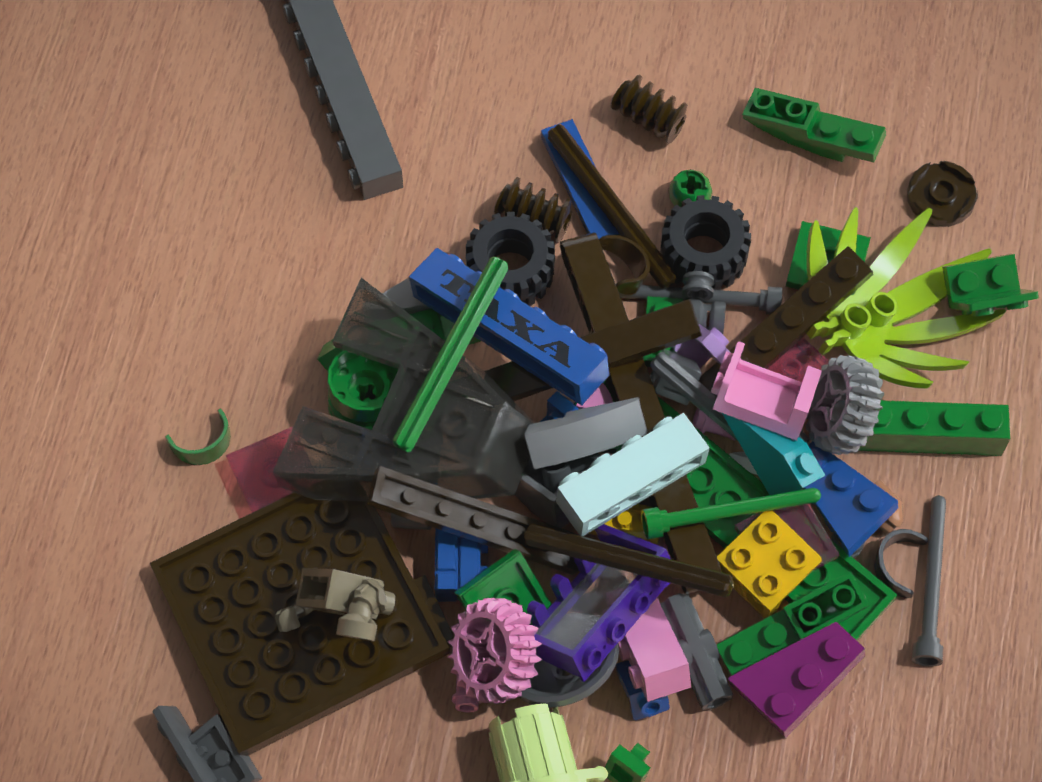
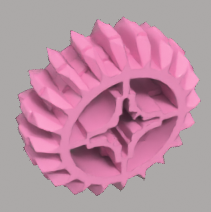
M484 598L467 605V611L458 614L459 623L451 626L455 636L447 641L453 646V653L447 658L454 660V667L450 673L459 675L457 686L466 688L467 696L477 698V701H482L483 703H505L510 701V699L522 696V691L531 688L529 678L538 675L534 664L542 660L536 655V648L542 643L535 640L534 635L539 628L530 625L532 615L523 612L522 605L512 603L511 600L505 598Z

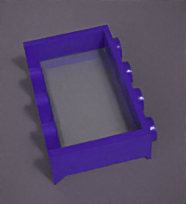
M605 524L595 529L599 540L602 542L671 559L666 548ZM574 558L580 573L571 583L568 578L559 574H555L551 579L550 585L557 598L548 609H546L544 604L535 600L528 604L527 613L532 615L531 621L533 626L539 628L534 635L535 640L542 643L536 648V655L543 661L580 677L581 681L585 682L594 670L601 665L602 661L618 642L625 637L626 633L641 615L648 610L649 606L665 587L670 584L669 582Z

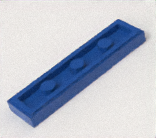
M573 119L559 123L564 125L595 166ZM557 125L542 129L541 138L586 233L595 232L598 239L606 235L621 236L549 141L548 131Z

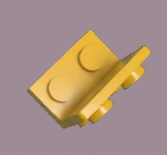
M773 510L764 511L717 556L721 572L733 576V588L764 619L775 614L778 611L780 602L822 561L821 556Z

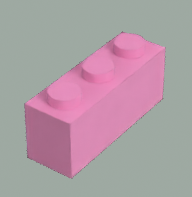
M626 588L606 594L608 609ZM656 598L648 610L641 615L626 633L625 637L618 642L620 658L622 661L628 659L631 666L628 667L632 684L635 689H642L647 702L691 688L689 663L658 598Z

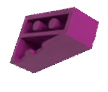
M834 622L730 676L728 681L748 703L787 738L865 657V648L840 624Z

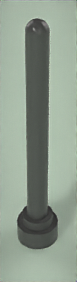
M641 285L639 291L634 295L619 293L620 298L647 299L648 296L679 298L683 299V301L688 300L682 296V288L680 287L662 289L660 286ZM768 286L767 290L760 289V293L714 290L713 297L702 302L712 304L714 301L726 302V305L759 307V311H766V315H770L781 306L782 287Z
M941 495L934 496L931 501L922 633L917 638V642L913 644L912 661L915 664L928 667L939 666L943 663L944 647L940 644V639L937 638L946 499Z

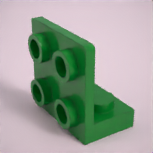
M1015 254L1000 255L942 267L949 308L961 310L962 315L972 314L973 317L990 315L994 313L993 307H1007V310L1029 307L1028 300L1039 298L1038 291L1020 289Z

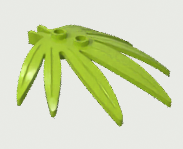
M857 207L852 210L842 229L834 258L847 246L856 253ZM928 208L908 224L879 254L870 266L874 275L824 318L823 322L814 324L807 335L810 339L816 336L824 338L831 335L818 349L821 355L828 353L833 347L842 346L848 355L862 358L866 362L872 363L873 367L879 370L880 379L901 386L927 389L932 385L933 381L903 367L928 371H949L964 369L969 361L936 356L887 344H922L953 338L998 320L1005 314L1006 310H994L993 314L973 317L972 314L958 315L896 327L893 325L921 314L947 297L943 266L985 259L990 256L992 250L988 248L917 276L888 293L880 292L896 274L917 243L932 214V209ZM815 220L810 227L808 237V281L828 264L818 220Z

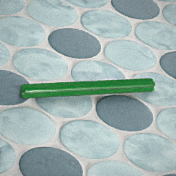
M493 256L486 264L393 438L394 446L405 452L413 450L508 271V263Z

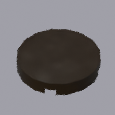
M940 161L939 164H931L930 162L922 165L913 173L907 188V201L913 213L917 216L928 208L932 209V214L927 223L934 226L950 227L962 223L971 215L978 199V192H976L975 181L972 175L962 166L949 161Z

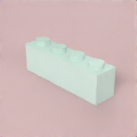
M684 413L674 419L666 417L654 426L653 431L643 437L636 435L624 443L620 451L611 456L609 453L601 455L591 464V468L581 474L573 472L566 476L559 483L556 502L578 534L584 536L706 463L709 446Z

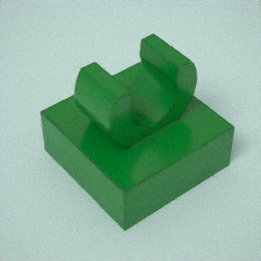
M639 743L631 751H628L619 744L611 753L606 763L607 779L611 782H644L651 769L644 762L650 751Z

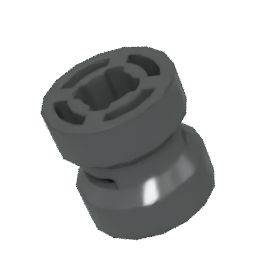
M690 299L698 323L709 331L715 327L723 334L726 302L714 301L712 304H703L701 300ZM707 311H710L709 325L706 326Z

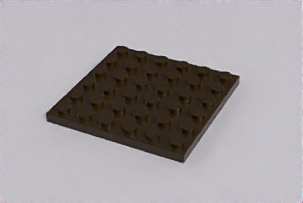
M353 464L150 562V566L239 755L248 756L451 653L444 636L376 508L367 505L369 495ZM303 568L335 569L379 579L384 583V591L392 592L395 595V606L390 615L378 614V617L373 619L378 625L375 641L336 635L339 618L343 615L313 610L308 615L299 613L297 617L300 627L287 632L279 631L275 615L277 611L296 604L295 600L297 599Z

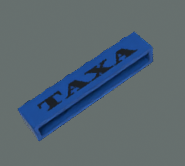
M436 248L410 274L409 280L414 298L455 324L482 272L473 271L465 266L458 256L454 254L448 255L439 248ZM500 287L498 288L473 335L581 406L609 376L608 357L600 346L595 343L589 344L582 340L567 325L560 326L549 319L547 314L540 308H532L525 304L510 289L503 290Z

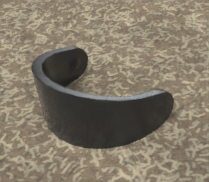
M909 529L894 530L887 534L881 542L874 562L875 574L897 596L912 598L914 592L895 582L887 572L884 565L883 552L890 545L898 542L926 545L928 538Z

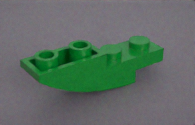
M754 88L742 113L743 119L766 133L798 148L839 162H843L845 156L874 163L886 137L885 127L821 112L817 102L759 88Z
M850 571L788 604L779 612L718 643V652L732 676L834 622L842 623L869 607L870 604Z

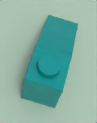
M722 413L769 495L801 490L825 476L808 444L800 437L796 441Z

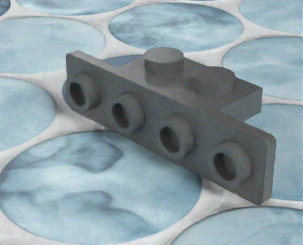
M158 706L153 710L158 720L157 726L159 731L165 738L170 740L177 752L176 758L178 763L184 770L189 772L194 782H259L262 779L249 755H239L221 715L216 714L193 733L176 706Z

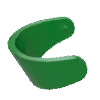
M221 408L217 412L224 424L223 432L210 446L198 450H186L176 446L169 434L165 436L169 447L177 458L191 465H206L214 462L226 452L231 434L228 420Z

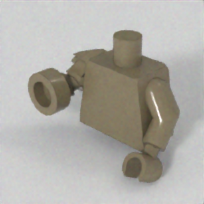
M303 568L298 595L295 600L296 604L277 611L275 620L279 631L287 632L300 627L297 617L299 613L308 615L313 610L343 615L339 618L336 635L375 641L378 625L373 619H376L378 614L390 615L395 606V595L392 592L384 591V583L379 579L335 569Z

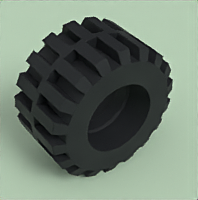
M700 195L693 202L690 198L683 200L682 208L676 205L671 209V215L666 216L664 227L662 228L660 253L677 274L676 284L683 282V275L692 271H703L713 275L714 285L712 288L714 290H721L722 284L729 287L734 284L735 277L740 278L747 263L751 233H749L750 225L748 220H743L744 213L740 209L734 211L732 209L733 203L728 200L725 203L719 202V197L712 196L711 200H705L704 195ZM696 236H709L719 241L723 248L713 253H703L693 249L687 241Z
M507 212V217H501L500 213L492 215V221L482 220L479 223V230L474 228L470 233V240H467L466 266L475 272H483L489 259L493 256L496 257L507 252L521 254L529 262L519 269L508 270L499 287L503 290L510 289L522 302L531 306L535 304L536 296L542 299L546 295V287L550 288L553 282L555 263L554 241H551V234L547 229L542 230L541 222L537 219L533 222L529 221V215L522 213L521 217H515V212Z

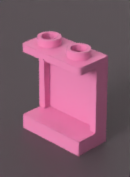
M738 341L734 353L726 351L712 387L711 393L717 395L713 410L797 441L808 415L822 370L808 366L802 382L741 360L740 356L745 344Z

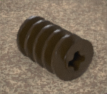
M637 75L632 81L627 80L623 82L612 98L611 108L613 110L620 109V113L624 117L632 116V121L635 124L643 123L645 130H654L656 137L663 138L666 136V142L668 144L672 143L685 123V113L688 105L684 102L677 109L674 108L676 97L673 95L664 102L665 90L662 88L654 95L651 94L654 85L651 81L643 88L640 87L641 75Z
M516 177L511 184H507L498 197L494 214L500 213L501 215L504 212V217H507V212H515V217H521L522 213L529 215L530 222L537 219L542 223L543 230L547 229L551 236L555 233L556 242H560L571 220V200L567 199L562 206H559V194L556 193L549 201L545 200L546 189L541 188L534 195L532 194L533 183L531 182L522 190L520 189L521 178Z

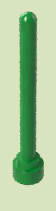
M808 488L667 513L666 510H659L658 507L643 509L641 511L643 531L647 540L663 537V533L669 532L670 528L816 503L821 498V492L817 488Z

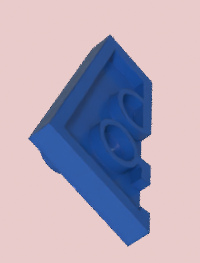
M812 441L808 446L825 476L803 489L817 488L821 492L820 500L812 504H815L824 517L826 525L831 532L835 533L842 544L843 550L850 557L898 509V500L834 454L816 447L815 442Z

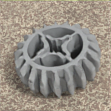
M840 355L838 358H831L828 365H823L821 368L822 372L806 417L808 419L806 430L810 432L809 439L815 442L816 447L833 454L848 455L850 452L856 453L860 446H865L867 436H873V427L875 423L879 422L877 417L879 411L883 409L880 402L884 392L880 390L883 380L879 378V370L874 368L872 363L866 362L862 358Z

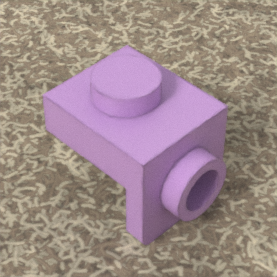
M700 324L701 337L672 346V349L677 354L695 360L699 368L710 358L722 364L726 351L730 352L725 347L729 341L719 330L713 327L709 331Z

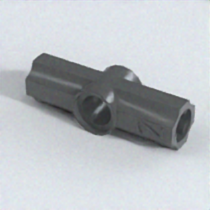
M679 593L668 597L660 605L689 663L691 686L702 710H711L722 706L733 698V693L719 664L720 657L715 640L708 629L704 630L689 594Z

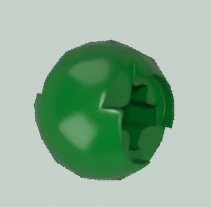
M689 169L683 170L673 177L669 184L668 193L672 205H678L682 208V201L688 198L693 202L696 201L697 196L704 195L705 200H711L712 187L709 179L702 172ZM687 189H693V194H688Z

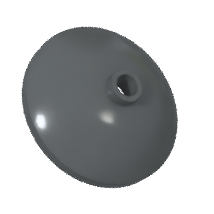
M587 614L566 615L548 635L547 639L573 650L600 618ZM617 644L601 665L594 670L585 682H582L580 677L543 660L535 663L534 668L538 675L529 678L531 688L522 691V696L519 698L531 705L548 704L549 708L567 706L587 698L598 690L613 672L619 656V645Z

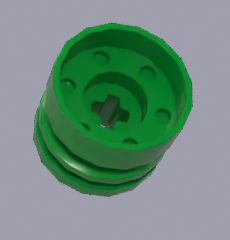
M358 344L344 349L333 359L328 368V413L333 425L342 434L355 438L360 432L367 430L386 436L398 426L402 414L405 371L400 360L390 350L376 344Z

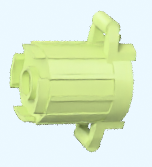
M548 704L524 706L515 709L516 717L504 724H501L499 716L489 723V741L500 782H604L608 776V772L603 766L577 770L563 715H560L558 707L553 708V712L550 713Z

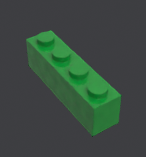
M881 400L880 405L883 409L879 411L877 417L879 422L875 423L873 427L874 434L873 436H867L866 445L860 446L858 451L1002 456L1011 439L1009 405Z

